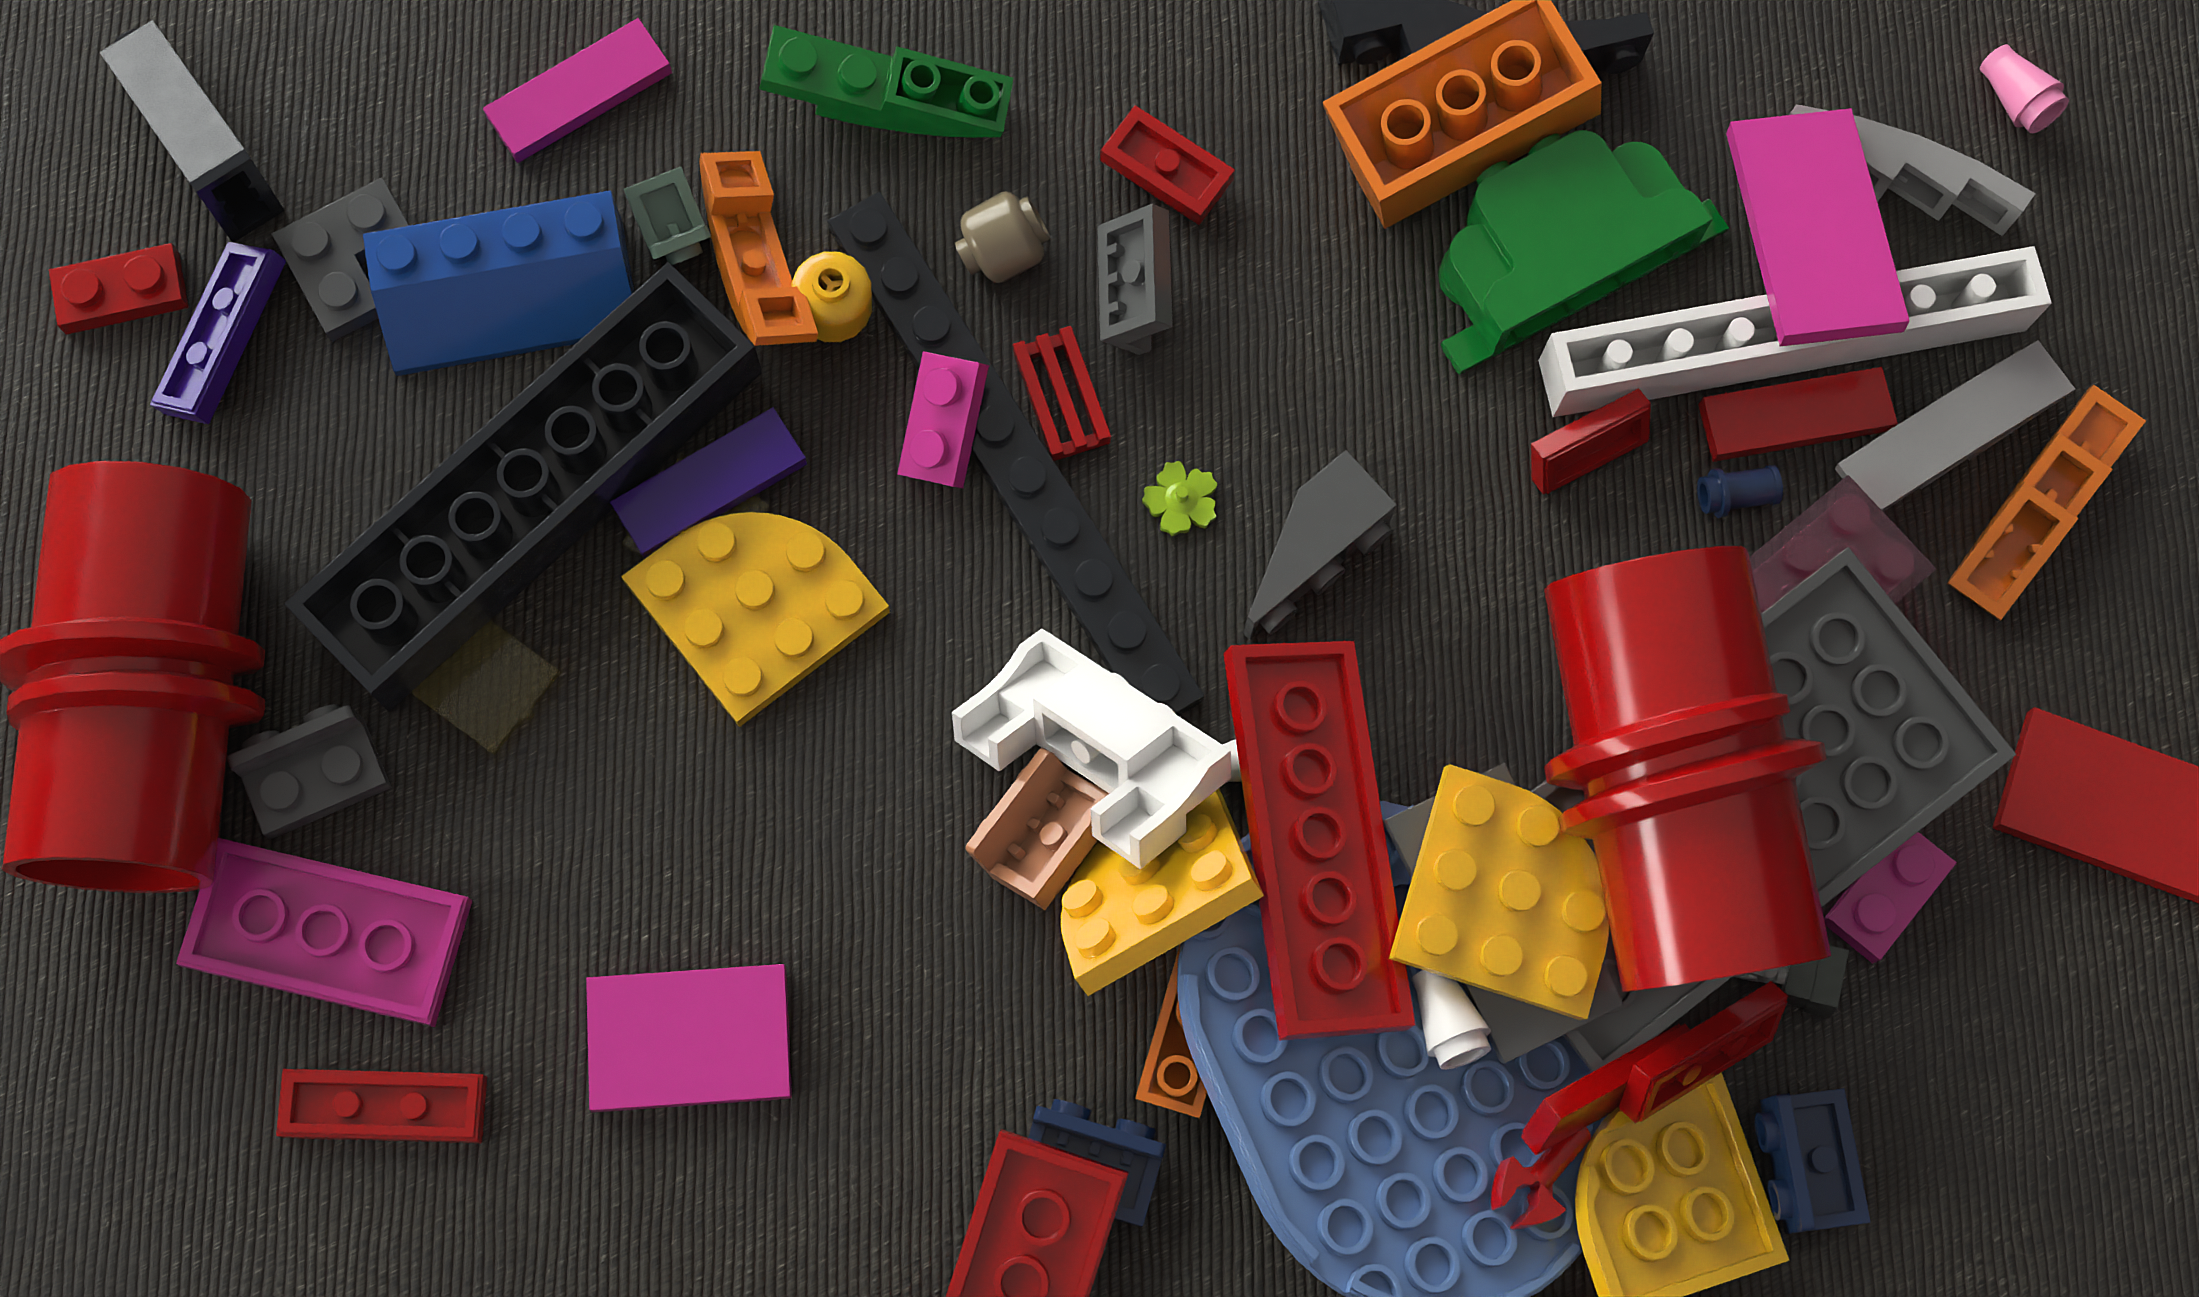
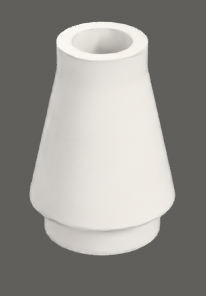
M1425 970L1418 972L1412 977L1418 997L1428 1056L1437 1058L1441 1069H1453L1469 1064L1483 1057L1491 1050L1487 1040L1491 1029L1456 980Z

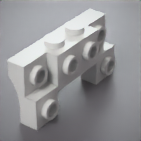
M1040 629L1022 642L1006 666L986 687L952 711L954 740L996 770L1001 771L1037 744L1041 748L1054 753L1063 763L1108 792L1109 794L1090 808L1092 836L1139 869L1143 868L1186 833V814L1231 779L1230 749L1177 716L1167 705L1155 702L1129 685L1119 674L1110 673L1044 629Z

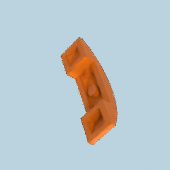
M761 152L701 153L699 161L701 181L713 248L728 299L743 332L755 346L816 342L818 331L807 296L802 294L797 286L791 287V275L771 215L774 193Z

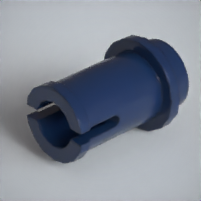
M1775 465L1724 473L1720 468L1712 469L1709 471L1708 476L1698 479L1697 496L1699 505L1705 514L1714 513L1717 518H1723L1728 516L1730 510L1766 504H1780L1783 497V484L1780 472Z

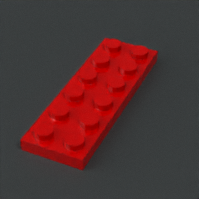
M1354 641L1231 645L1223 655L1255 876L1264 895L1259 898L1279 1041L1406 1031L1416 1024L1406 964L1389 959L1399 925V918Z

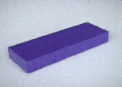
M232 242L227 243L150 403L152 407L164 415L209 425L286 263L284 258L274 250Z
M774 407L617 497L610 504L645 559L686 529L722 515L807 465L806 457Z

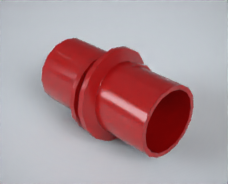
M95 461L72 464L50 474L31 628L17 630L0 639V682L8 689L14 691L8 696L7 716L10 726L19 731L2 871L16 878L47 885L124 893L187 892L210 887L213 883L229 728L258 723L264 716L265 710L264 698L251 690L233 684L234 677L256 673L264 666L265 650L253 640L238 635L252 503L251 498L240 487L216 476L181 467L134 461Z
M1714 546L1675 551L1605 565L1550 583L1544 589L1574 747L1551 759L1544 766L1548 784L1582 790L1584 792L1585 800L1564 811L1559 820L1563 835L1593 839L1622 991L1652 989L1723 978L1830 957L1831 951L1795 777L1827 760L1824 742L1786 737L1782 717L1791 712L1788 695L1777 693L1748 549L1742 546Z

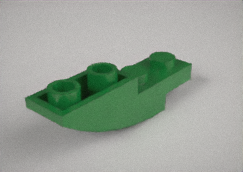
M774 25L759 90L816 104L815 115L847 123L912 134L982 138L1002 136L1014 78L896 46L893 56Z

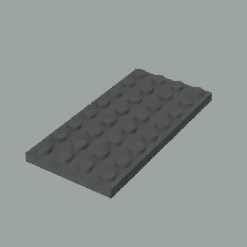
M1849 547L1839 552L1761 613L1777 693L1788 695L1791 712L1782 717L1786 737L1824 742L1827 760L1795 777L1821 907L2017 755ZM1547 779L1530 791L1548 801L1562 813L1585 800L1582 790L1551 785L1547 783ZM1585 838L1596 857L1593 839ZM1609 925V938L1603 962L1624 1005L1563 1036L1590 1071L1593 1072L1659 1035L1733 976L1652 989L1622 991Z

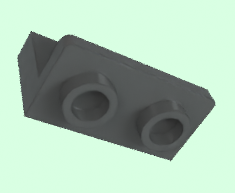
M1154 204L1147 205L1098 225L1100 341L1137 355L1151 351L1152 334L1172 327L1169 211Z
M333 704L315 709L304 716L303 724L282 733L272 730L256 734L242 743V750L226 757L231 770L241 777L262 834L268 839H274L392 788L365 720L350 705L340 707V705Z

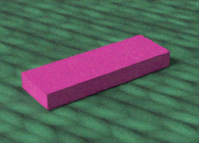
M637 18L483 107L487 119L518 164L672 74V70L664 54L642 22Z

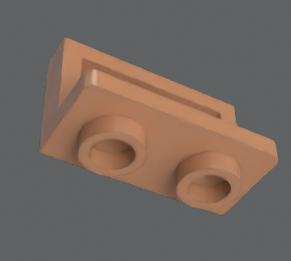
M1041 748L1028 765L1021 770L1015 782L989 816L982 821L965 849L994 880L1046 910L1098 841L1092 836L1090 808L1109 793L1067 770L1054 753Z

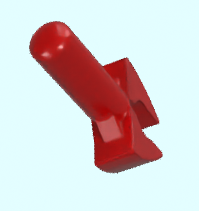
M1588 1128L1581 1129L1545 1150L1532 1167H1523L1514 1156L1501 1161L1492 1185V1210L1505 1206L1515 1194L1516 1189H1523L1527 1186L1530 1188V1192L1527 1195L1528 1208L1525 1213L1517 1218L1510 1229L1516 1230L1533 1227L1552 1220L1566 1211V1208L1553 1198V1184L1591 1140V1133Z

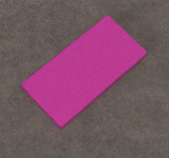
M1852 108L1730 122L1726 135L1779 346L1904 332L1910 320Z
M218 838L214 881L210 887L200 889L176 964L184 968L435 1027L472 900L469 897Z

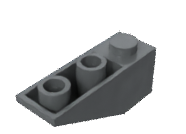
M1347 450L1298 489L1247 617L1243 634L1249 640L1263 629L1270 635L1278 631L1297 613L1298 608L1294 605L1297 600L1311 589L1317 595L1326 591L1344 574L1345 568L1341 565L1358 550L1364 556L1370 554L1392 533L1388 525L1397 504Z

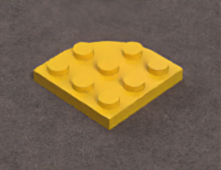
M733 513L703 521L672 538L621 576L630 591L739 727L890 613L889 605L851 558L829 537L798 520L769 513Z
M1451 764L1445 766L1389 959L1578 1020L1588 1019L1609 938L1607 909L1598 863L1592 849L1585 838L1563 835L1559 820L1562 812L1538 795L1513 784Z
M1220 788L1186 814V833L1143 868L1139 869L1098 841L1077 869L1067 891L1062 897L1061 932L1074 978L1087 996L1264 896Z
M1722 1072L1642 1122L1639 1121L1635 1124L1617 1107L1600 1123L1582 1157L1575 1192L1578 1236L1598 1297H1683L1790 1261Z

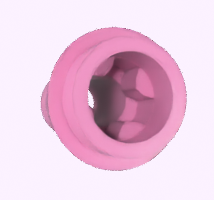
M2008 44L1995 49L1985 58L1980 66V71L1988 78L2014 126L2017 128L2024 126L2029 133H2037L2049 126L2062 114L2069 103V99L2062 93L2064 89L2063 83L2018 55Z

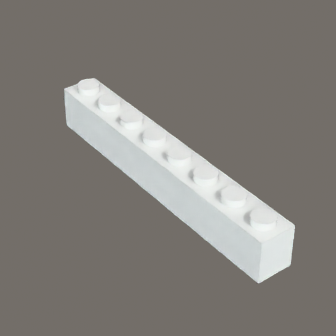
M2035 246L1896 271L1910 320L1907 328L1902 333L1779 346L1766 294L1551 333L1538 361L1552 416L1558 417L1597 410L1638 388L1648 400L2023 332L2038 319L2052 302Z

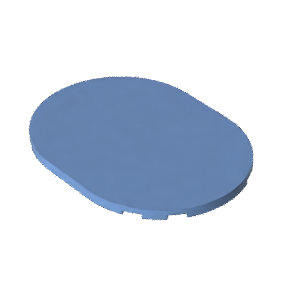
M1380 801L1383 821L1410 808ZM1384 825L1400 921L1411 879ZM1248 833L1241 839V842L1255 873L1250 835ZM1259 899L1182 942L1178 958L1177 992L1182 1026L1193 1061L1262 1215L1282 1244L1316 1278L1345 1297H1531L1562 1275L1578 1258L1583 1250L1581 1249L1576 1223L1575 1192L1580 1163L1587 1145L1553 1184V1198L1566 1208V1211L1560 1216L1533 1227L1516 1230L1510 1229L1511 1225L1528 1208L1527 1195L1530 1192L1528 1186L1523 1189H1516L1515 1194L1505 1206L1496 1210L1491 1209L1492 1185L1501 1161L1514 1156L1523 1167H1532L1544 1153L1543 1151L1535 1155L1521 1138L1523 1129L1544 1098L1591 1073L1590 1069L1563 1035L1507 1063H1500L1487 1036L1491 1050L1486 1055L1457 1068L1441 1069L1437 1058L1428 1056L1417 992L1412 982V977L1422 971V969L1406 965L1416 1024L1412 1028L1396 1032L1279 1041ZM1457 981V982L1459 983V985L1461 986V988H1462V989L1464 990V992L1466 993V991H1465V989H1464L1462 983L1459 982V981ZM1607 1115L1587 1126L1591 1137Z

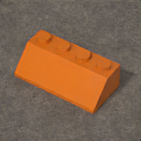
M1511 0L1323 101V107L1356 180L1384 229L1476 181L1492 165L1501 161H1508L1510 163L1528 153L1535 144L1545 137L1555 133L1562 135L1600 115L1602 83L1551 0Z

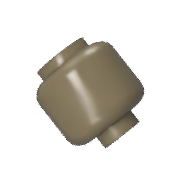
M1005 191L973 207L962 215L961 231L964 238L955 242V246L963 263L972 275L982 270L988 279L1000 284L1039 264L1045 256L1043 244L1051 240L1030 198L1026 196L1019 200L1011 192Z

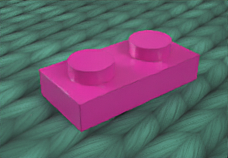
M923 351L898 475L952 487H964L989 365Z
M1917 832L1848 887L1825 916V926L1873 964L1882 959L1957 862Z

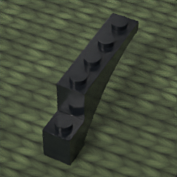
M1319 0L1318 2L1338 65L1355 61L1361 65L1372 64L1384 59L1389 53L1394 52L1397 61L1489 13L1449 0ZM1647 12L1609 19L1564 21L1595 72L1605 70L1608 74H1618L1635 67L1642 61L1654 35Z

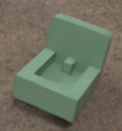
M681 166L623 189L652 259L665 255L667 262L673 265L703 253L699 242L710 238L711 234L702 219Z

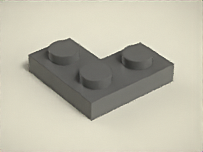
M382 177L271 233L331 342L378 319L370 290V283L360 265L366 262L363 234L409 226Z

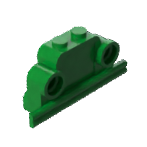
M1579 130L1563 138L1558 133L1549 135L1535 144L1525 158L1511 165L1508 161L1498 162L1486 169L1476 180L1479 186L1467 216V227L1460 230L1453 238L1449 250L1442 259L1438 272L1439 284L1443 293L1452 302L1462 306L1473 325L1442 341V350L1447 358L1450 359L1455 371L1461 375L1727 232L1729 227L1710 198L1701 202L1693 192L1683 187L1663 155L1653 146L1643 142H1628L1620 145L1612 152L1606 142L1598 134L1591 131Z

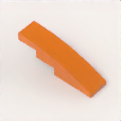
M2090 386L2009 494L1947 584L1996 619L2002 620L2079 519L2077 515L2113 470L2111 466L2146 420L2097 386Z

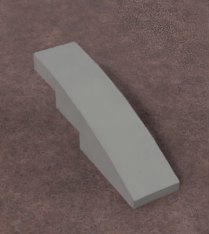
M1796 104L1789 115L1829 110ZM1853 115L1877 202L1887 188H1889L1938 221L1953 204L2003 236L2036 194L1980 161L1911 132Z
M2039 340L1885 432L1839 462L1835 470L1871 519H1873L1918 488L1923 489L1968 459L1970 461L2073 393L2076 389Z

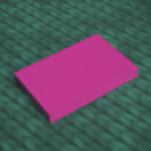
M785 964L586 977L589 1110L591 1112L792 1099L787 969Z

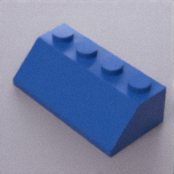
M611 190L363 234L370 290L392 368L396 376L576 344L634 293L623 222Z

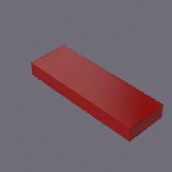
M1882 367L1703 397L1698 404L1713 462L1883 433L1898 424Z
M1770 981L1634 1063L1619 1109L1635 1124L1639 1121L1642 1122L1770 1043L1774 1038L1787 1005L1788 995Z
M1685 1023L1681 1026L1678 1024L1544 1098L1523 1129L1521 1138L1532 1152L1538 1155L1610 1114L1620 1105L1633 1064L1690 1029Z
M283 1069L276 1136L298 1139L482 1143L487 1076L484 1074Z

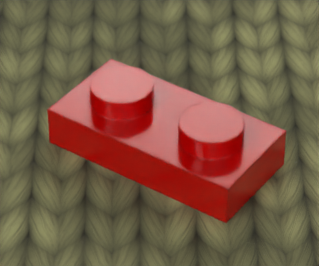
M1136 105L1100 150L1101 162L1198 225L1202 223L1234 180V168Z
M172 243L48 269L57 326L66 335L189 308L180 254Z

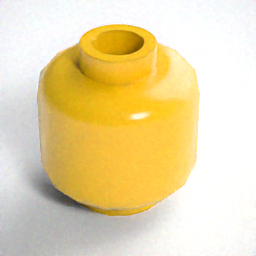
M821 252L809 257L798 267L791 282V287L797 286L799 291L807 296L818 331L817 339L823 342H842L855 337L867 325L872 313V286L866 269L854 257L841 252Z

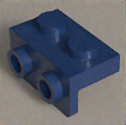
M1845 1088L1795 1095L1785 1093L1760 1100L1762 1112H1758L1755 1117L1756 1135L1761 1150L1764 1153H1770L1774 1179L1768 1182V1199L1774 1218L1777 1221L1782 1220L1785 1234L1871 1223Z
M1053 1099L1051 1109L1037 1106L1028 1138L1128 1171L1129 1174L1114 1220L1142 1228L1167 1146L1164 1143L1154 1141L1156 1129L1118 1118L1115 1129L1089 1121L1092 1110L1059 1099Z

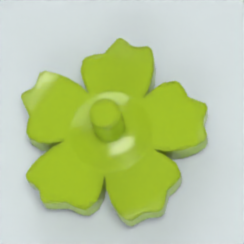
M1181 461L1174 463L1166 462L1163 471L1157 474L1156 477L1159 486H1147L1144 488L1142 503L1149 509L1151 516H1162L1160 530L1169 533L1171 536L1189 532L1191 522L1200 528H1207L1209 523L1216 519L1214 512L1215 500L1208 498L1217 488V482L1214 481L1211 472L1202 473L1198 469H1193L1186 480V472Z

